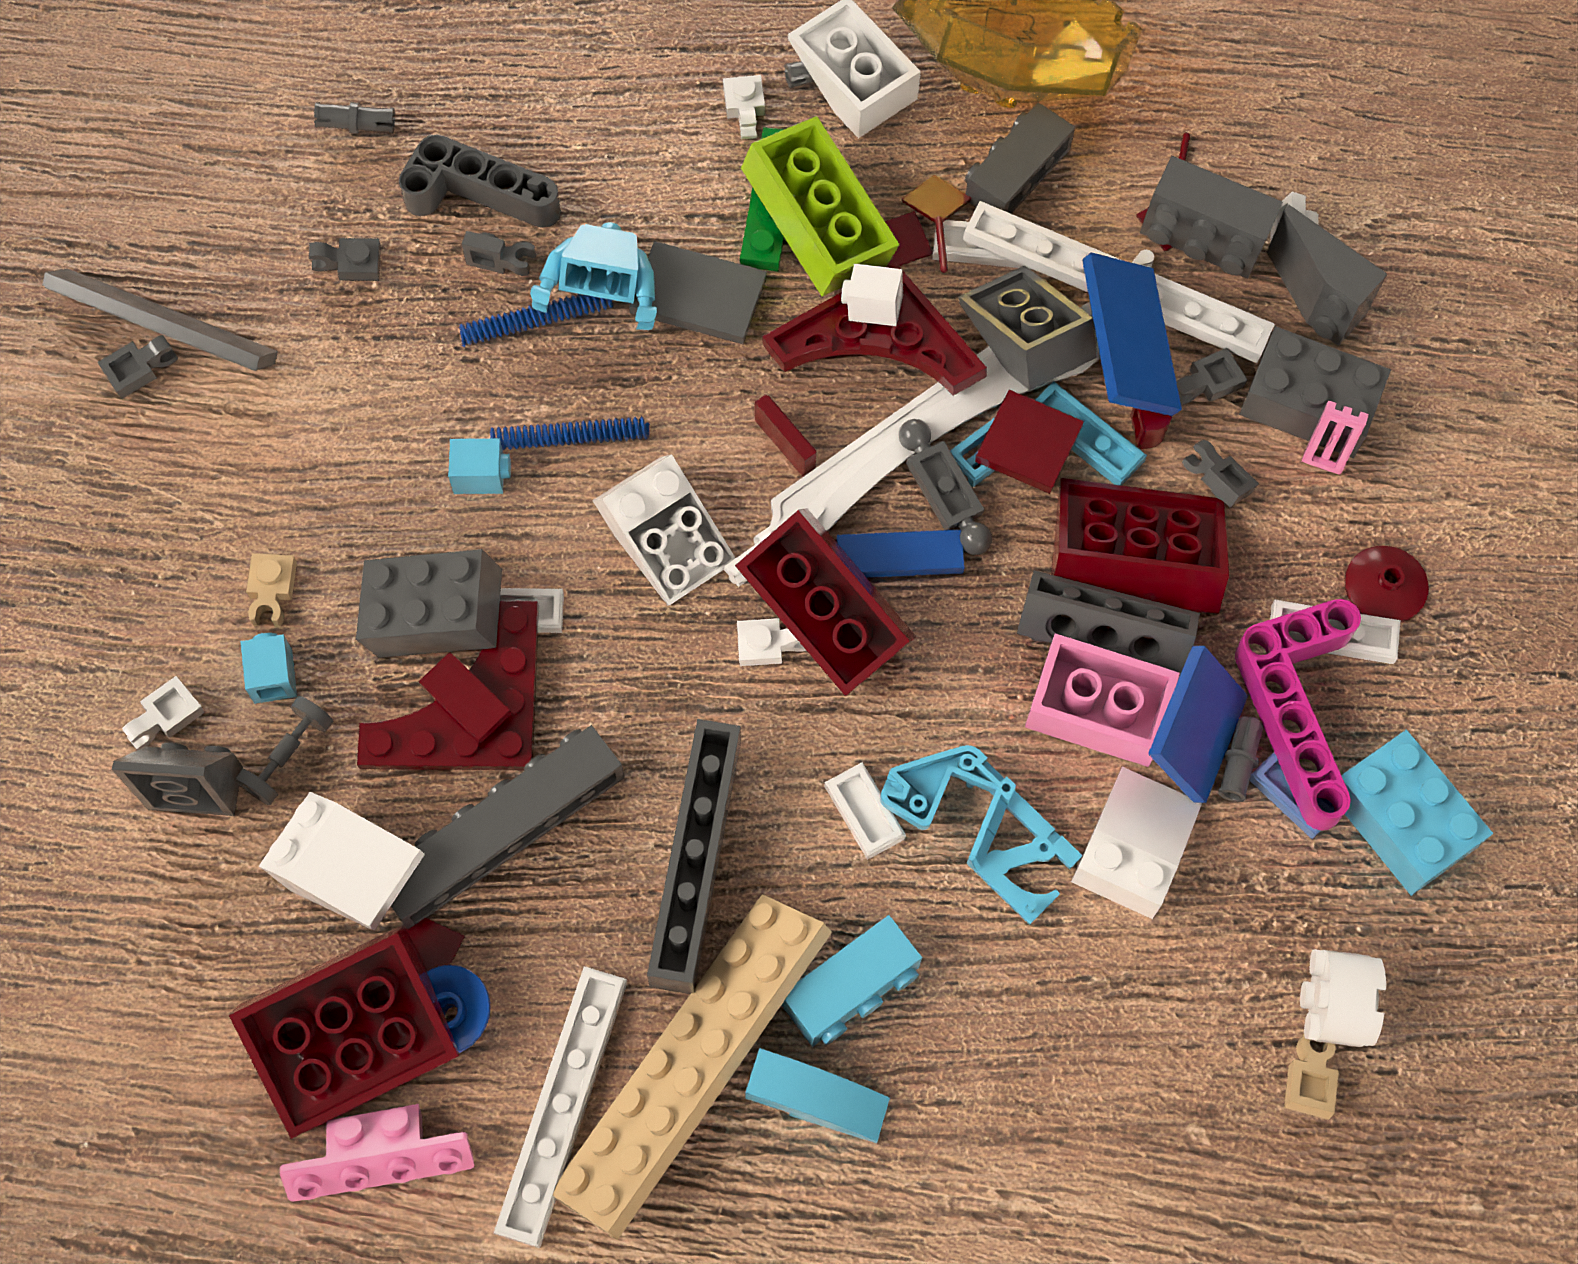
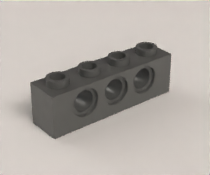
M1034 570L1017 634L1027 636L1034 641L1052 643L1056 633L1179 672L1180 676L1196 639L1200 613Z

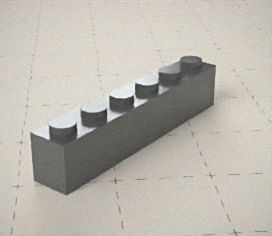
M697 719L647 972L650 988L685 994L694 993L741 746V726Z
M592 725L583 731L581 729L572 731L562 739L560 747L547 756L540 754L530 760L524 767V772L511 781L505 779L494 785L488 792V797L475 806L469 804L458 810L451 818L452 822L439 831L431 830L422 835L415 842V847L420 849L425 855L392 903L391 908L407 930L624 779L622 764Z

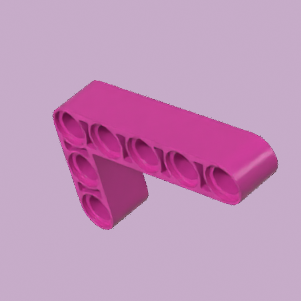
M1344 599L1331 600L1255 624L1246 630L1235 651L1236 664L1302 817L1307 825L1320 831L1329 830L1339 822L1349 809L1351 799L1293 664L1339 650L1347 645L1360 625L1361 615L1356 605ZM1329 620H1338L1343 624L1345 630L1335 629L1331 626ZM1289 632L1300 633L1306 639V642H1296L1291 638ZM1249 644L1262 646L1267 655L1254 653L1250 649ZM1265 682L1277 683L1283 689V693H1273L1267 688ZM1282 720L1295 722L1300 728V732L1293 733L1288 731L1284 727ZM1299 759L1312 761L1317 767V772L1311 773L1304 770L1300 765ZM1323 798L1330 801L1334 806L1335 812H1324L1318 806L1316 799Z

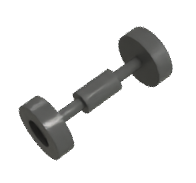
M298 696L290 706L292 711L302 721L291 735L286 733L268 757L270 760L269 764L258 777L248 770L242 769L234 779L246 792L267 805L272 804L278 793L266 781L278 766L282 768L301 744L298 739L307 727L311 725L319 731L326 732L334 722L323 709L302 696Z

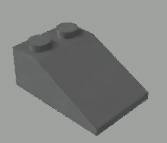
M1291 205L1284 209L1267 254L1306 323L1313 327L1319 336L1329 339L1339 346L1367 315L1387 273Z
M1022 266L958 296L959 304L1004 369L1028 390L1041 386L1097 358L1093 317L1026 266Z
M163 743L161 748L144 747L113 761L112 771L148 810L235 816L240 786L234 779L243 769V766L234 753H231V750L227 748L206 746L204 751L188 750L186 746L177 743Z

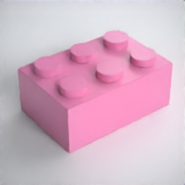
M1055 633L1025 728L1149 767L1153 759L1148 755V752L1172 697L1180 673Z

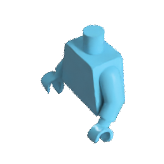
M613 222L604 223L601 227L588 224L581 225L573 237L566 239L550 252L539 277L541 280L540 286L533 285L531 288L532 308L547 313L550 292L558 282V290L632 304H634L636 293L640 305L635 317V321L639 322L636 329L652 330L654 328L657 307L652 306V301L655 300L654 271L646 253L637 246V235L632 232L622 231L621 227Z

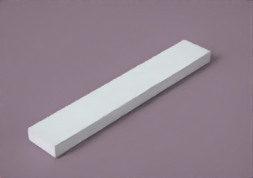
M584 966L494 1234L540 1248L556 1201L553 1192L567 1167L628 983L627 979Z

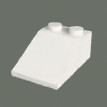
M840 0L788 34L789 42L830 107L857 138H860L918 99L921 71L853 0Z
M1122 767L1071 882L1153 919L1162 906L1176 873L1202 803H1194L1187 795Z
M309 792L278 839L271 845L269 852L259 867L291 892L375 931L425 854L420 849L338 803Z

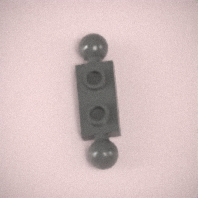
M920 419L907 420L899 429V441L905 449L915 451L916 454L908 458L906 465L944 530H953L957 527L961 529L960 541L966 553L971 555L985 553L992 544V534L986 525L974 520L982 516L985 509L946 443L942 441L931 447L929 444L931 430L928 424Z

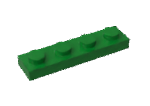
M763 127L761 139L783 129ZM752 187L740 254V264L756 269L779 272L784 236Z

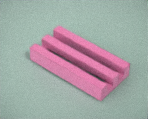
M1328 400L1304 451L1302 462L1341 475L1366 425L1369 414L1360 412L1358 417L1351 415L1352 408L1344 406L1343 410L1339 411L1335 409L1336 403ZM1330 420L1337 422L1321 456H1315L1314 453ZM1345 425L1351 427L1352 430L1336 463L1329 461Z

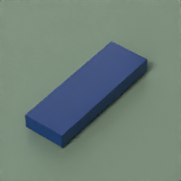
M961 530L837 535V544L866 578L962 574L964 572L963 545L960 541Z

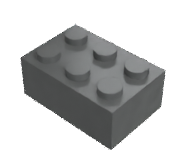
M1171 155L1153 193L1140 234L1147 236L1154 243L1171 245L1183 251L1192 259L1204 260L1219 266L1230 275H1240L1248 279L1283 202Z
M1275 326L1239 415L1310 441L1328 400L1336 403V410L1342 411L1344 406L1352 408L1351 415L1358 417L1360 412L1367 413L1369 415L1366 425L1350 455L1351 458H1354L1368 434L1391 369ZM1330 420L1319 443L1320 446L1325 447L1337 422ZM1345 425L1333 451L1341 452L1352 430L1351 427Z
M483 549L364 560L356 640L378 658L496 648L502 568Z

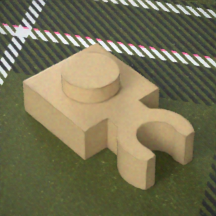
M252 553L246 593L249 598L257 599L251 604L248 611V616L253 626H259L260 616L266 611L273 612L272 622L275 627H281L283 624L284 613L279 605V600H292L297 566L294 555Z
M1304 1035L1299 1039L1296 1045V1052L1300 1060L1294 1059L1288 1067L1284 1108L1328 1120L1334 1115L1339 1071L1326 1068V1063L1335 1053V1044L1324 1043L1321 1049L1322 1053H1319L1311 1048L1310 1039H1305Z

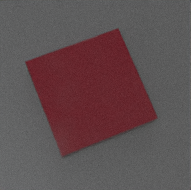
M1009 389L981 444L975 462L1051 494L1083 427L1084 421Z

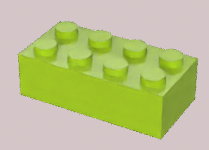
M817 116L751 143L741 170L822 297L842 288L845 279L851 280L854 264L887 267L900 244Z

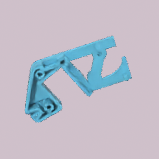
M960 746L890 769L880 795L882 806L921 830H926L930 827L950 776L965 781L968 788L976 786L993 795L966 864L1029 925L1060 893L1056 889L1048 894H1033L1025 891L1005 876L1008 870L1036 861L1047 862L1054 855L1070 870L1083 856L1063 836L1055 832V828L1015 791L1016 784L1007 776L1004 778L987 762L988 757L974 746ZM1006 809L1035 836L1031 843L1005 851L993 850L987 854Z

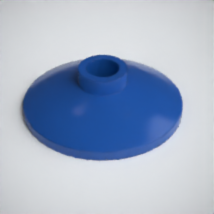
M443 965L428 970L427 974L444 1016L448 1009L457 1007L458 1013L452 1021H447V1024L460 1053L472 1046L484 1032L490 1016V997L486 986L476 974L461 966Z

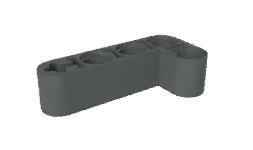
M429 135L423 138L399 177V186L405 207L408 212L416 216H427L433 213L440 205L447 191L536 227H550L556 224L561 216L557 185L553 180L442 135Z

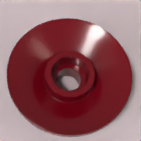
M1374 546L1361 551L1352 559L1345 573L1344 585L1348 599L1364 615L1400 620V623L1405 622L1422 609L1428 597L1429 583L1423 567L1412 555L1396 547ZM1384 574L1394 577L1397 583H1389L1385 579Z

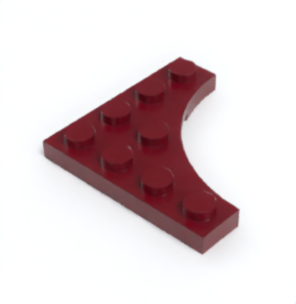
M896 262L887 266V268L901 269ZM903 270V297L896 326L849 321L848 304H842L841 292L762 336L764 348L784 372L817 359L861 354L890 358L913 366L934 378L952 396L987 377V367Z
M500 601L496 648L482 649L476 661L469 669L512 713L481 744L437 701H434L428 706L402 717L380 722L359 723L358 768L524 771L526 764L533 759L538 601Z

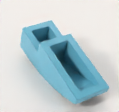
M759 1048L745 1092V1099L788 1112L791 1117L873 1143L878 1141L890 1100L889 1097L848 1079Z

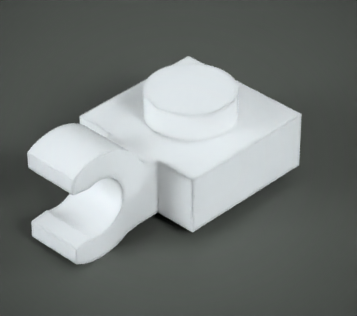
M761 75L723 78L727 119L739 118L741 140L757 138L756 116L765 115Z
M779 618L737 621L740 666L782 664V652L806 651L788 628L780 630Z
M175 676L140 701L146 712L127 723L122 730L133 746L139 750L149 745L160 730L170 738L205 712L197 700Z

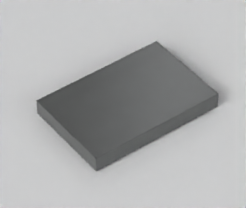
M654 241L648 259L654 271L655 300L652 301V306L657 307L655 321L744 345L767 280V271ZM636 293L634 304L630 303L629 306L630 314L636 315L637 309L640 306Z

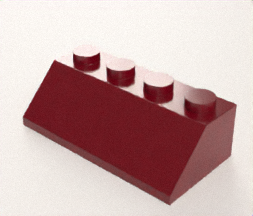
M808 508L797 510L735 565L844 696L852 692L916 638V635Z

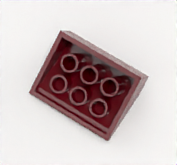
M1061 478L1051 575L1194 612L1219 614L1229 578L1224 501L1215 497Z
M404 924L239 1004L229 1014L290 1139L460 1055L425 966Z

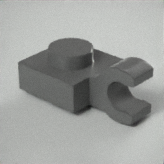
M466 231L461 243L466 265L504 274L505 269H508L517 275L528 276L530 273L529 264L518 259L523 256L536 257L535 246L529 242H518L510 247H506L504 240L485 232L478 234Z
M339 238V248L332 247L323 242L309 243V259L312 260L313 271L337 270L339 280L379 281L381 257L379 239Z
M161 335L151 340L139 350L132 341L97 363L117 394L123 399L157 378L151 369L169 366L178 357L165 337Z
M1225 348L1193 362L1189 369L1192 375L1185 376L1176 381L1181 406L1202 393H1204L1209 402H1212L1244 388L1247 378L1228 348Z
M1204 439L1193 447L1200 454L1202 461L1194 454L1189 455L1182 461L1184 467L1191 473H1204L1201 480L1218 499L1224 501L1229 507L1249 496L1259 485L1231 456L1223 459L1216 452L1214 446Z

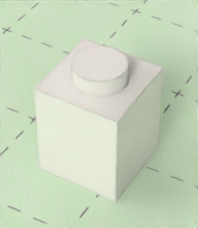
M854 264L851 280H844L841 294L842 304H848L849 321L896 326L903 297L902 269Z

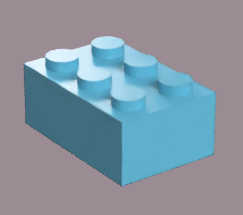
M1407 729L1341 775L1351 799L1350 807L1345 813L1346 817L1411 896L1473 852L1494 834Z

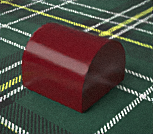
M1132 408L1130 417L1137 447L1142 450L1158 446L1165 437L1172 416Z

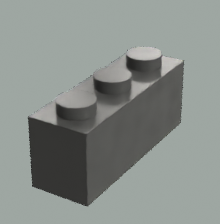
M1039 102L1028 114L1022 112L1015 120L1011 132L1005 139L999 137L990 148L988 157L982 164L976 162L968 171L965 182L967 183L966 195L971 197L969 203L977 208L979 202L982 201L1012 214L1071 149L1075 126Z

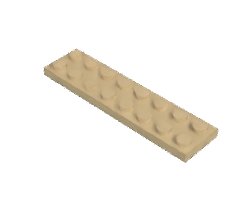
M763 894L760 896L697 984L694 993H691L562 1173L553 1192V1196L559 1202L614 1239H619L832 932L825 923Z

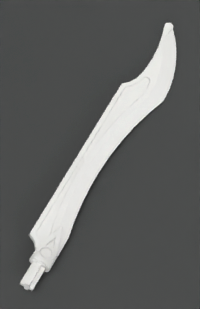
M1142 250L1132 263L1152 268L1154 254L1150 250ZM1089 301L1080 308L1093 317ZM1096 331L1097 358L1031 390H1028L1004 369L990 347L977 354V357L987 367V377L954 396L937 382L771 499L772 520L770 526L753 538L755 544L753 547L724 566V571L729 575V580L738 587L747 581L735 565L797 510L808 508L825 530L828 531L874 485L909 457L916 454L915 451L905 449L899 441V429L904 422L910 419H920L926 422L931 430L930 444L959 425L1002 404L1009 389L1022 395L1053 381L1056 382L1081 374L1100 359Z

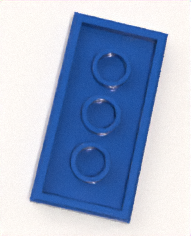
M1090 252L1082 259L1109 403L1170 416L1175 415L1182 410L1154 268Z

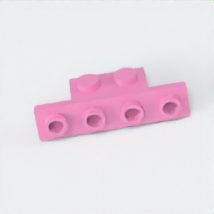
M419 1104L327 1121L326 1157L281 1165L280 1177L288 1200L294 1202L343 1192L360 1191L365 1188L392 1183H404L414 1179L441 1174H453L458 1171L472 1169L474 1167V1158L466 1132L423 1139L422 1114Z

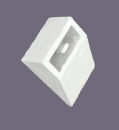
M672 454L656 459L592 500L616 539L668 606L724 570V566L736 559Z

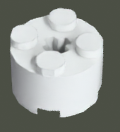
M1312 950L1310 957L1311 982L1304 981L1302 983L1300 994L1301 1008L1309 1009L1304 1026L1305 1039L1356 1047L1374 1046L1379 1038L1384 1020V1013L1377 1012L1379 990H1386V975L1382 959L1354 953Z

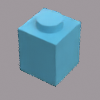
M500 438L450 439L448 477L453 493L503 494L504 479H510L511 457L510 454L503 453Z
M261 633L254 636L251 640L240 641L245 690L254 704L297 697L293 652L284 634Z

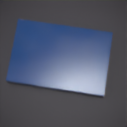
M1192 646L1148 752V755L1194 803L1207 802L1248 697L1246 692L1205 646Z

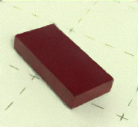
M765 394L756 400L755 422L802 477L816 468L817 455L815 448L770 396Z
M451 652L418 681L420 686L480 744L512 714L510 709Z

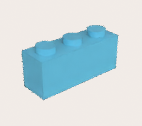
M888 915L799 980L781 1006L812 1047L821 1040L825 1045H828L847 1030L844 1023L856 1014L864 1018L875 1011L883 1003L880 996L895 987L897 991H901L919 976L916 970L920 967L922 956L890 915Z

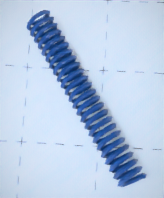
M572 294L570 298L566 296L564 300L559 298L558 302L553 299L552 304L549 302L547 313L533 310L531 306H528L527 310L523 307L521 312L516 309L515 314L510 310L509 316L504 312L503 318L498 314L496 316L497 320L492 315L490 320L485 317L484 322L482 319H479L478 324L473 320L472 326L467 322L466 328L461 323L459 328L462 346L465 347L466 341L471 346L472 339L477 344L478 337L481 342H484V335L487 340H490V333L494 339H496L497 333L502 338L503 331L508 336L509 329L514 334L515 327L518 332H521V325L523 330L527 331V323L529 328L533 329V320L535 326L539 328V318L541 324L545 326V316L547 322L551 325V314L556 323L558 322V315L560 320L564 321V313L569 320L571 318L570 311L572 316L576 318V309L579 316L582 317V307L585 314H589L588 305L594 314V303L597 311L600 312L599 297L577 294L575 297ZM600 298L602 307L606 310V299ZM607 299L608 305L612 309L613 302Z
M642 416L639 418L638 423V419L634 417L632 426L631 418L628 417L626 424L624 418L620 419L619 427L618 419L615 418L613 425L611 419L607 420L606 428L605 420L602 419L600 426L598 420L594 421L593 429L591 420L588 421L587 427L586 422L583 420L580 431L579 422H575L574 430L573 423L570 421L568 423V432L566 423H562L561 435L560 424L557 422L555 424V433L553 424H549V436L547 425L544 423L542 425V434L540 425H536V438L534 426L531 424L529 426V436L527 426H523V439L521 428L518 425L516 427V437L514 427H510V440L508 429L505 426L503 428V438L501 428H497V438H500L503 450L506 448L511 450L513 446L515 449L519 447L524 449L526 445L528 448H531L532 445L537 448L539 444L541 447H544L545 444L550 447L552 443L554 446H557L558 443L563 446L565 442L567 445H570L571 442L576 445L578 441L580 444H583L584 441L589 444L591 440L593 443H596L597 439L600 443L604 439L608 443L610 437L613 442L617 438L621 442L623 435L626 441L630 437L634 441L636 434L639 440L643 436L647 440L649 438L650 423L647 422L645 424L644 417ZM493 427L490 429V439L496 438Z

